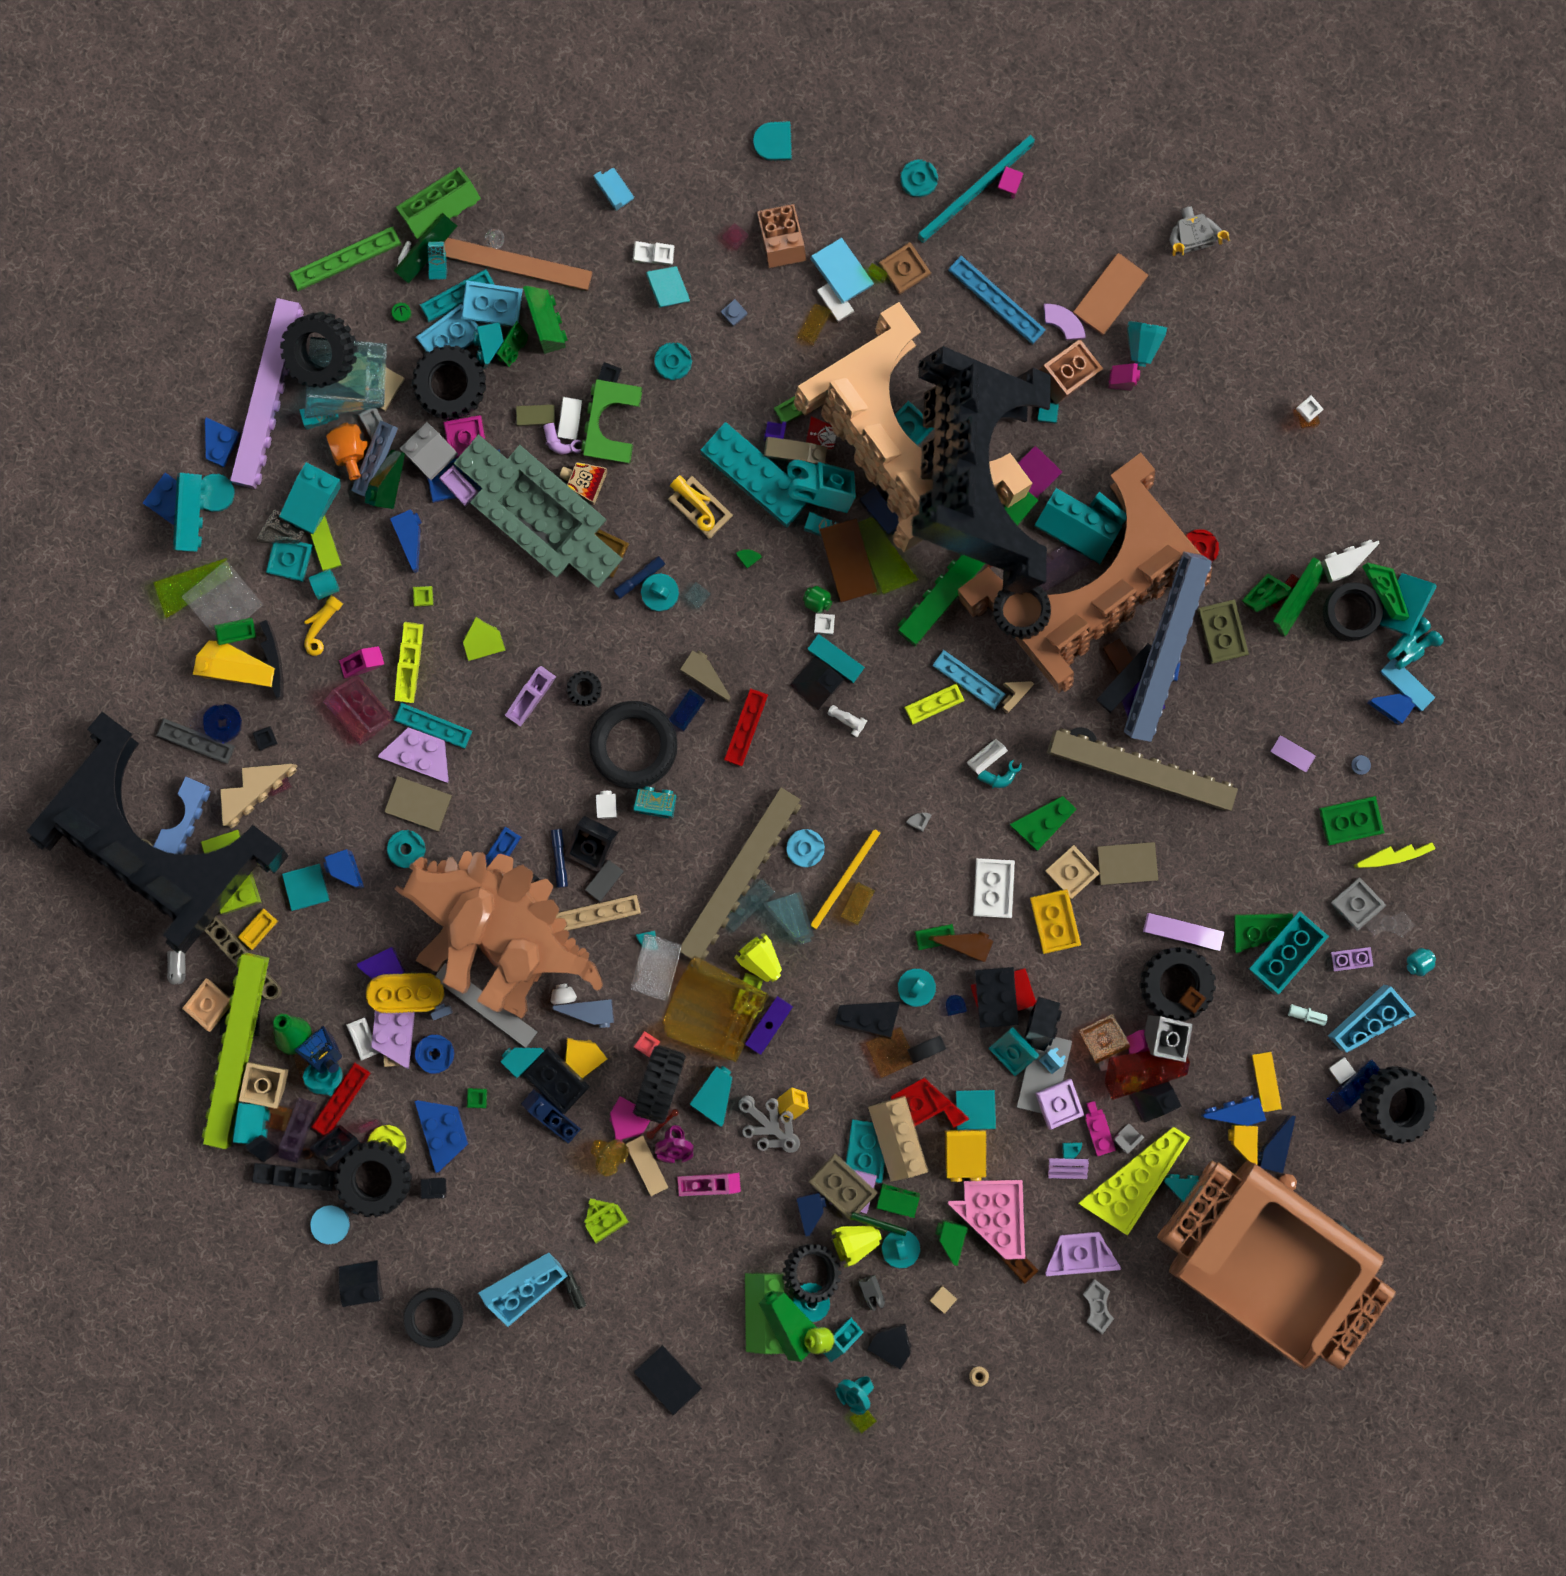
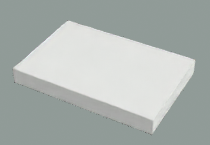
M976 858L973 916L1012 918L1015 861Z

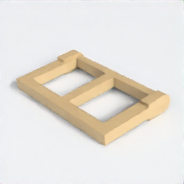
M691 476L686 483L689 486L693 484L702 494L710 497V501L703 502L706 505L712 502L725 515L713 529L704 531L699 528L695 517L700 512L695 509L690 513L677 501L681 496L679 492H675L668 500L710 539L733 515Z

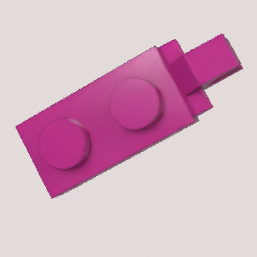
M1095 1101L1086 1103L1089 1113L1085 1114V1120L1096 1155L1101 1156L1116 1151L1102 1109L1097 1110Z

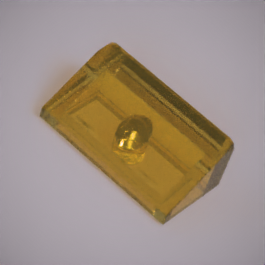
M814 304L797 337L814 346L832 310Z

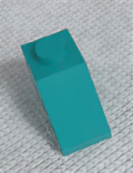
M509 1048L502 1054L503 1059L500 1062L516 1078H519L545 1049L513 1048L511 1050Z
M852 1318L848 1319L832 1333L834 1335V1345L829 1352L823 1354L830 1362L834 1361L844 1354L864 1332Z

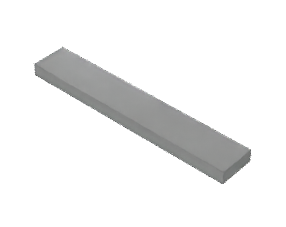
M445 963L436 974V977L440 979L443 986L527 1048L538 1032L516 1015L503 1008L500 1012H496L477 1002L482 990L472 982H470L467 993H461L444 984L443 980L447 971V964Z

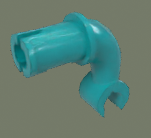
M1012 760L1008 765V771L1005 775L996 776L984 770L978 775L977 779L992 786V789L1004 788L1012 783L1015 775L1021 770L1022 765L1020 763L1017 769H1013L1012 763L1014 760Z

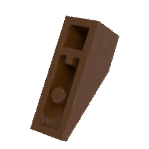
M981 931L978 934L961 933L929 937V940L981 962L986 961L993 944V940L988 939L989 935Z

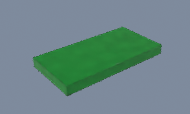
M1314 557L1311 559L1273 620L1279 633L1284 637L1290 631L1325 575L1319 559Z

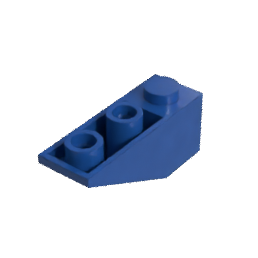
M1253 1095L1241 1098L1242 1102L1236 1104L1234 1101L1224 1103V1107L1216 1109V1106L1205 1109L1206 1113L1201 1114L1203 1118L1246 1126L1266 1120L1260 1099L1257 1097L1253 1098Z

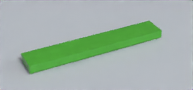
M392 226L295 270L290 275L297 290L301 291L401 245Z

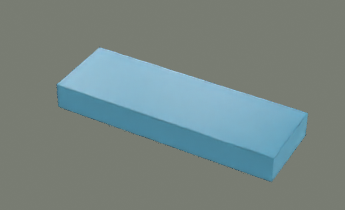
M1395 658L1392 659L1380 673L1402 694L1409 696L1419 711H1423L1435 697L1406 668L1398 670L1395 666L1398 661Z

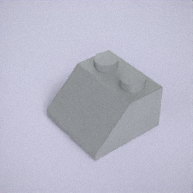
M428 422L400 447L405 456L430 480L458 455Z

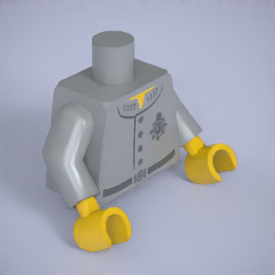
M1186 207L1181 210L1183 219L1177 222L1170 236L1173 256H1176V252L1184 255L1185 253L1214 246L1217 239L1219 245L1223 244L1222 239L1230 241L1227 231L1222 230L1210 218H1206L1204 214L1194 216L1192 207Z

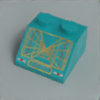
M645 786L643 790L638 789L634 812L673 819L677 796L673 795V791L662 789L661 793L655 792L652 787Z

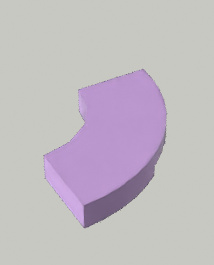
M1044 304L1045 324L1058 327L1064 333L1066 341L1086 338L1081 322L1071 311L1059 305Z

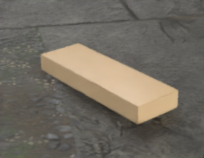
M642 1135L626 1143L625 1145L650 1196L667 1189L668 1185L644 1136Z

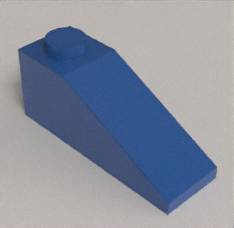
M410 509L390 518L410 566L413 572L416 573L419 568L421 534L419 524L422 522L418 513L414 514Z

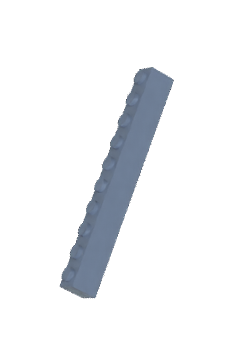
M1183 551L1124 728V732L1133 739L1151 742L1156 733V726L1162 715L1164 702L1168 698V691L1171 682L1174 680V673L1177 664L1180 662V655L1183 646L1186 644V637L1189 628L1192 626L1193 616L1198 608L1201 592L1205 588V581L1211 570L1212 561L1203 555Z

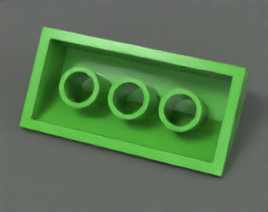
M458 167L396 206V209L411 232L418 239L427 232L442 213L449 219L456 217L467 207L474 206L481 198L472 182Z
M745 1273L746 1352L785 1354L759 1305V1302L766 1293L770 1291L784 1292V1273Z

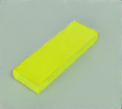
M956 683L904 708L912 725L965 700Z

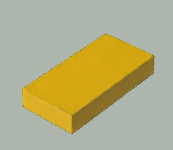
M263 908L238 938L251 950H254L277 924L278 920Z

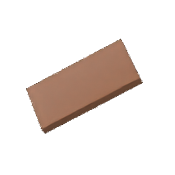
M1118 253L1073 314L1103 336L1146 280L1148 274Z

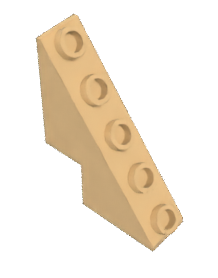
M283 764L242 768L243 787L221 789L223 826L234 828L240 822L239 819L243 815L246 816L254 810V805L267 799L268 793L272 789H278L283 784L282 780L295 774L297 765Z

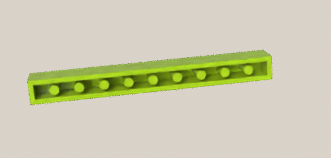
M244 953L238 958V975L235 976L233 981V987H235L234 995L232 994L230 997V1014H227L225 1020L227 1029L223 1033L221 1040L223 1049L218 1055L219 1068L214 1074L215 1088L212 1089L210 1094L212 1103L206 1113L207 1127L204 1128L202 1133L204 1145L222 1149L231 1147L246 1064L249 1061L269 963L268 957Z

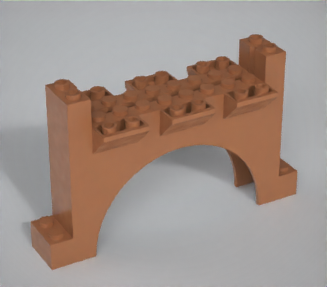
M1139 453L1110 475L1115 482L1110 488L1116 495L1127 517L1125 521V539L1112 565L1099 578L1080 589L1063 594L1048 595L1051 604V616L1045 629L1042 632L1040 631L1037 636L1033 635L1029 639L1027 637L1019 639V637L1014 638L1058 693L1062 690L1066 692L1073 686L1074 672L1069 666L1074 662L1073 659L1078 655L1083 656L1089 651L1091 640L1094 638L1097 640L1104 634L1115 632L1120 627L1119 624L1123 621L1128 622L1135 616V608L1139 604L1142 606L1149 600L1159 599L1165 593L1164 590L1172 587L1183 551L1201 555L1148 491L1154 485L1155 469L1142 453ZM987 567L958 589L959 600L972 617L982 615L988 606L993 611L995 597L1003 588V580ZM1212 567L1207 575L1205 587L1210 583ZM1015 593L1007 599L1003 608L1006 620L1017 627L1032 625L1037 621L1041 613L1040 602L1030 593H1023L1021 595Z

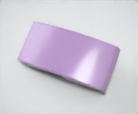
M1281 735L1271 750L1273 754L1304 772H1307L1316 757Z
M1371 947L1331 952L1334 971L1373 966Z

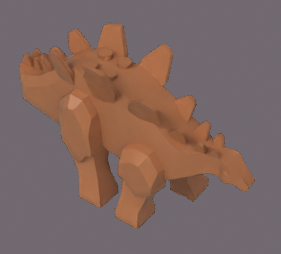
M470 851L463 853L458 865L453 857H449L447 861L442 860L438 866L436 861H432L428 868L427 859L423 857L411 863L409 868L413 871L405 888L396 886L395 890L412 900L436 923L444 926L442 931L416 959L417 962L435 972H439L445 960L448 959L446 976L443 980L444 984L461 993H467L470 987L472 961L476 949L479 947L497 969L480 994L477 1002L496 1012H500L503 1008L522 1019L528 1010L526 996L534 981H538L544 972L576 974L585 981L590 982L595 990H600L603 987V982L596 965L588 960L589 952L585 948L579 950V946L575 945L576 940L574 938L568 939L569 932L564 930L567 926L566 920L564 918L556 919L559 907L554 900H548L553 889V885L548 879L531 883L533 872L524 865H519L513 869L514 859L504 854H498L487 869L485 854L476 852L472 856Z

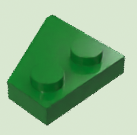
M1267 574L1245 596L1242 602L1247 607L1258 612L1288 597L1293 589Z

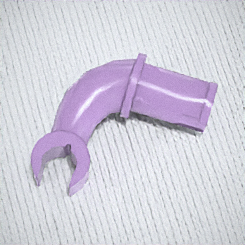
M554 423L543 425L547 440L545 444L557 454L572 452L579 454L582 452L581 449H575L574 447L575 444L581 443L580 440H574L571 444L567 445L561 444L560 439L557 437Z

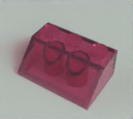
M358 675L333 689L323 701L359 745L370 740L395 719Z

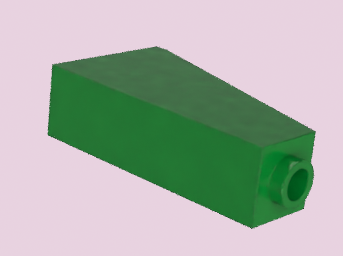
M770 1291L765 1294L759 1305L787 1359L801 1362L810 1353L805 1345L806 1334L808 1330L817 1327L784 1292Z

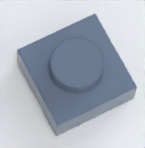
M735 299L721 311V314L733 327L748 315Z
M445 1004L434 1007L435 1011L430 1014L434 1021L453 1013L450 1005L445 1006Z

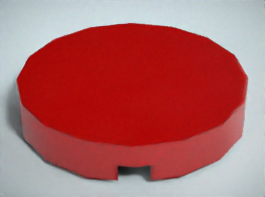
M1196 529L1186 535L1201 555L1212 562L1217 558L1219 543L1211 532L1204 529Z

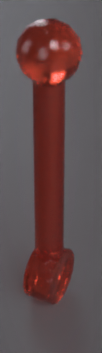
M673 1109L666 1118L665 1123H661L653 1131H649L647 1137L649 1139L654 1138L658 1130L672 1117L679 1114L678 1110Z

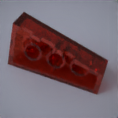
M1150 1051L1109 1057L1105 1085L1111 1099L1114 1100L1188 1075L1190 1061L1188 1057L1186 1062L1154 1056L1151 1055Z

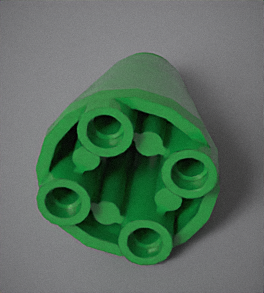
M279 1014L273 1021L275 1044L286 1055L298 1054L295 1049L312 1036V1029L309 1023L302 1018Z

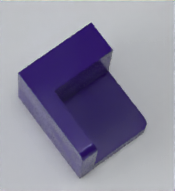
M768 421L764 441H766V437L784 439L786 422L783 421L780 424Z

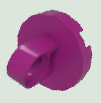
M677 1125L670 1127L665 1132V1139L655 1145V1154L663 1162L675 1163V1160L682 1159V1162H686L693 1157V1144L685 1140L683 1129ZM674 1131L678 1138H674L671 1132Z

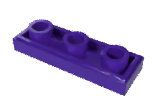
M777 996L745 1045L761 1055L793 1006ZM767 1022H772L773 1027L771 1029L765 1027Z

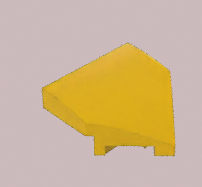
M567 1038L564 1061L582 1079L607 1060L601 1049L591 1040L584 1041Z

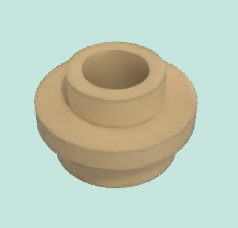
M975 1367L970 1371L969 1379L973 1385L980 1387L988 1382L989 1374L985 1368ZM977 1373H981L983 1377L982 1379L977 1380L975 1378V1375Z

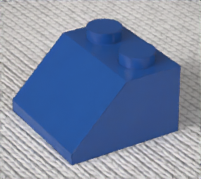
M346 849L325 857L324 867L327 873L354 887L364 888L352 851Z

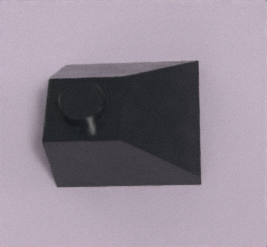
M815 656L790 685L819 710L842 685L844 679Z
M1163 1071L1127 1087L1144 1123L1182 1107Z

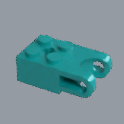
M792 460L787 466L788 476L793 479L788 486V494L791 498L848 513L856 498L854 471L821 462L813 464L802 460ZM799 468V469L802 470V472H801V471H796V470H793V469Z

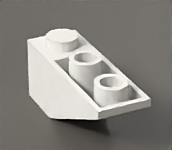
M1372 540L1361 543L1362 547L1355 549L1354 546L1344 549V553L1337 555L1334 552L1326 555V559L1321 563L1328 582L1332 583L1351 575L1377 547L1379 541L1372 542Z

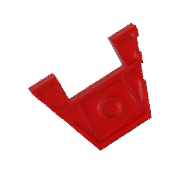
M925 1077L891 1096V1100L906 1096L914 1126L942 1111H945L954 1128L969 1120L964 1112Z

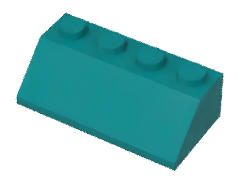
M177 473L173 550L198 551V548H201L202 536H198L199 529H202L203 517H199L200 509L203 510L204 498H201V490L205 489V479H202V475Z
M1057 488L1034 525L1036 528L1099 564L1122 528V525Z
M1299 911L1249 970L1274 995H1279L1329 936Z

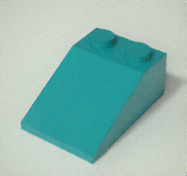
M306 462L295 480L279 518L314 534L341 488L340 479Z

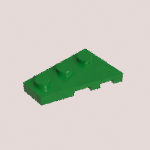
M1371 563L1363 565L1362 567L1390 617L1401 621L1407 620L1409 614L1394 569Z
M1062 796L1011 823L1010 826L1038 851L1077 809Z
M1234 914L1235 953L1274 940L1293 919V914Z

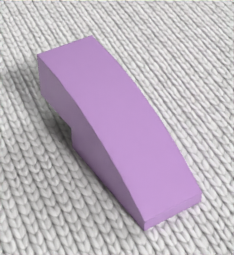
M542 666L538 667L528 683L524 685L505 716L517 725L522 726L547 692L556 676Z

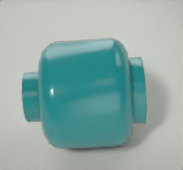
M1419 948L1407 957V969L1411 974L1422 977L1434 969L1436 957L1429 949Z

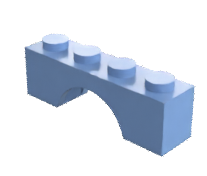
M185 776L178 795L185 804L184 818L174 828L161 829L154 845L155 848L182 855L187 846L185 841L187 837H191L195 829L193 826L195 819L200 818L203 811L201 806L210 796L209 786Z

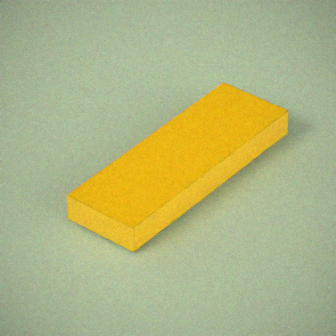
M1272 1052L1253 1054L1252 1061L1263 1112L1282 1109Z

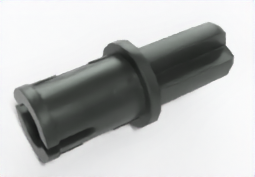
M571 1270L567 1272L568 1277L563 1279V1282L567 1288L566 1293H569L575 1309L579 1310L585 1307L586 1303L579 1289L581 1286H578Z

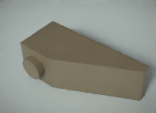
M766 437L764 456L787 462L802 460L818 464V462L825 463L827 447L807 442Z
M699 650L697 653L692 651L680 671L729 702L731 697L711 663L707 660L708 656Z

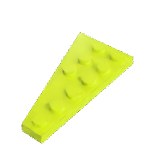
M1172 1127L1078 1204L1128 1236L1190 1137Z

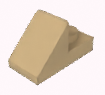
M1032 681L1004 683L1003 685L1014 696L1008 695L1002 702L1004 704L1002 710L1008 714L1032 688L1034 683Z

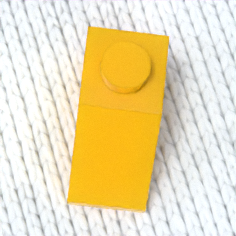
M1232 1125V1129L1228 1130V1140L1231 1141V1145L1246 1161L1257 1164L1258 1126Z

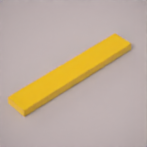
M877 830L872 831L810 924L811 927L814 929L818 928L880 835V832Z

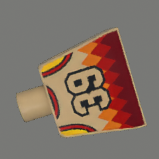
M576 462L573 470L563 467L559 477L568 480V487L582 499L594 505L607 475V469Z

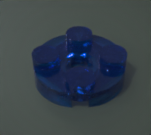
M229 704L214 705L205 712L203 727L210 739L227 743L240 733L242 720L235 707ZM226 719L227 725L219 727L218 720L223 721Z

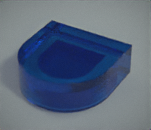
M952 995L947 998L945 1006L948 1016L967 1012L965 1001L961 996Z

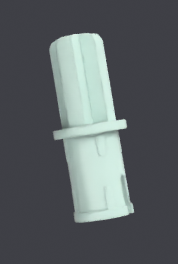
M1293 1004L1290 1005L1288 1016L1302 1019L1305 1023L1309 1021L1325 1026L1327 1015L1312 1011L1311 1008L1305 1009Z

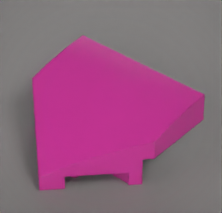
M621 1096L610 1112V1122L612 1123L616 1142L640 1136L650 1123V1120L637 1117L633 1113L635 1104Z

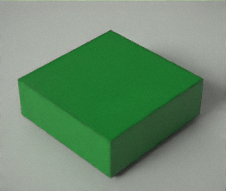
M468 1088L467 1108H487L488 1089Z

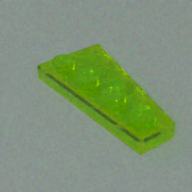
M873 517L858 522L868 560L883 595L919 580Z
M225 558L153 582L166 619L233 577V573L228 559Z

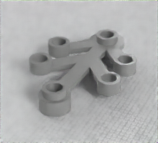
M743 1096L738 1103L739 1109L745 1113L749 1112L764 1125L759 1127L745 1126L742 1131L743 1136L751 1138L753 1135L774 1134L779 1139L768 1140L767 1138H761L757 1143L758 1149L765 1151L772 1147H782L789 1153L797 1151L800 1146V1140L797 1135L793 1134V1114L790 1111H785L781 1115V1122L785 1124V1132H783L779 1128L777 1111L779 1103L775 1098H771L766 1102V1108L770 1113V1119H768L755 1107L753 1097ZM769 1102L774 1103L775 1107H771ZM743 1103H747L749 1108H745ZM784 1115H788L790 1120H786ZM746 1129H750L752 1134H748ZM787 1141L792 1142L793 1146H789ZM761 1142H765L766 1147H763Z

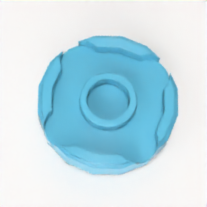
M803 829L796 831L787 842L788 857L799 867L814 866L824 855L825 846L823 839L813 830Z
M323 1206L312 1216L310 1223L311 1232L321 1243H338L348 1233L350 1228L349 1217L343 1209L337 1206Z

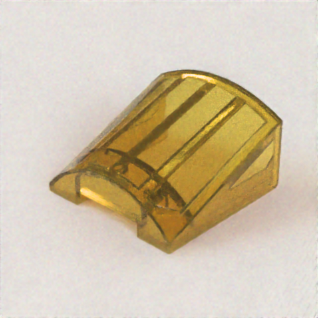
M694 956L683 972L662 1022L665 1034L675 1040L737 1062L744 1048L743 1042L758 1012L762 1011L769 995Z

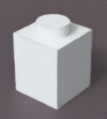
M600 791V795H596L597 818H617L616 794H612V791Z

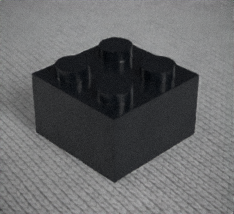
M1037 997L1031 1009L1024 1039L1032 1048L1045 1051L1048 1045H1052L1058 1030L1056 1025L1062 1014V1010H1059V1002Z

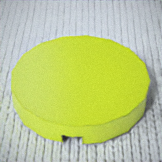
M382 1125L374 1129L367 1141L389 1142L390 1146L393 1147L395 1145L399 1148L398 1151L401 1154L406 1149V1138L403 1132L392 1125Z

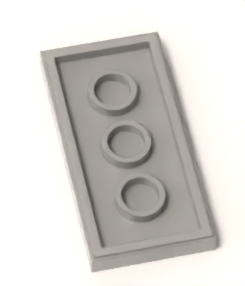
M1055 1037L1052 1045H1048L1045 1051L1033 1048L1039 1056L1025 1068L1017 1102L1018 1108L1042 1113L1035 1093L1063 1081L1072 1041ZM1058 1048L1059 1050L1056 1054L1060 1058L1063 1055L1065 1056V1064L1051 1074L1039 1059L1049 1050Z

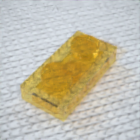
M858 882L841 917L858 925L875 890Z

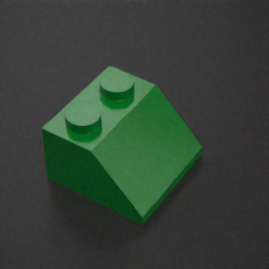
M942 1219V1222L937 1224L935 1234L938 1235V1240L953 1265L958 1266L967 1227L963 1224Z

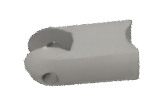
M167 951V979L171 984H181L186 976L185 954L181 951L178 953Z

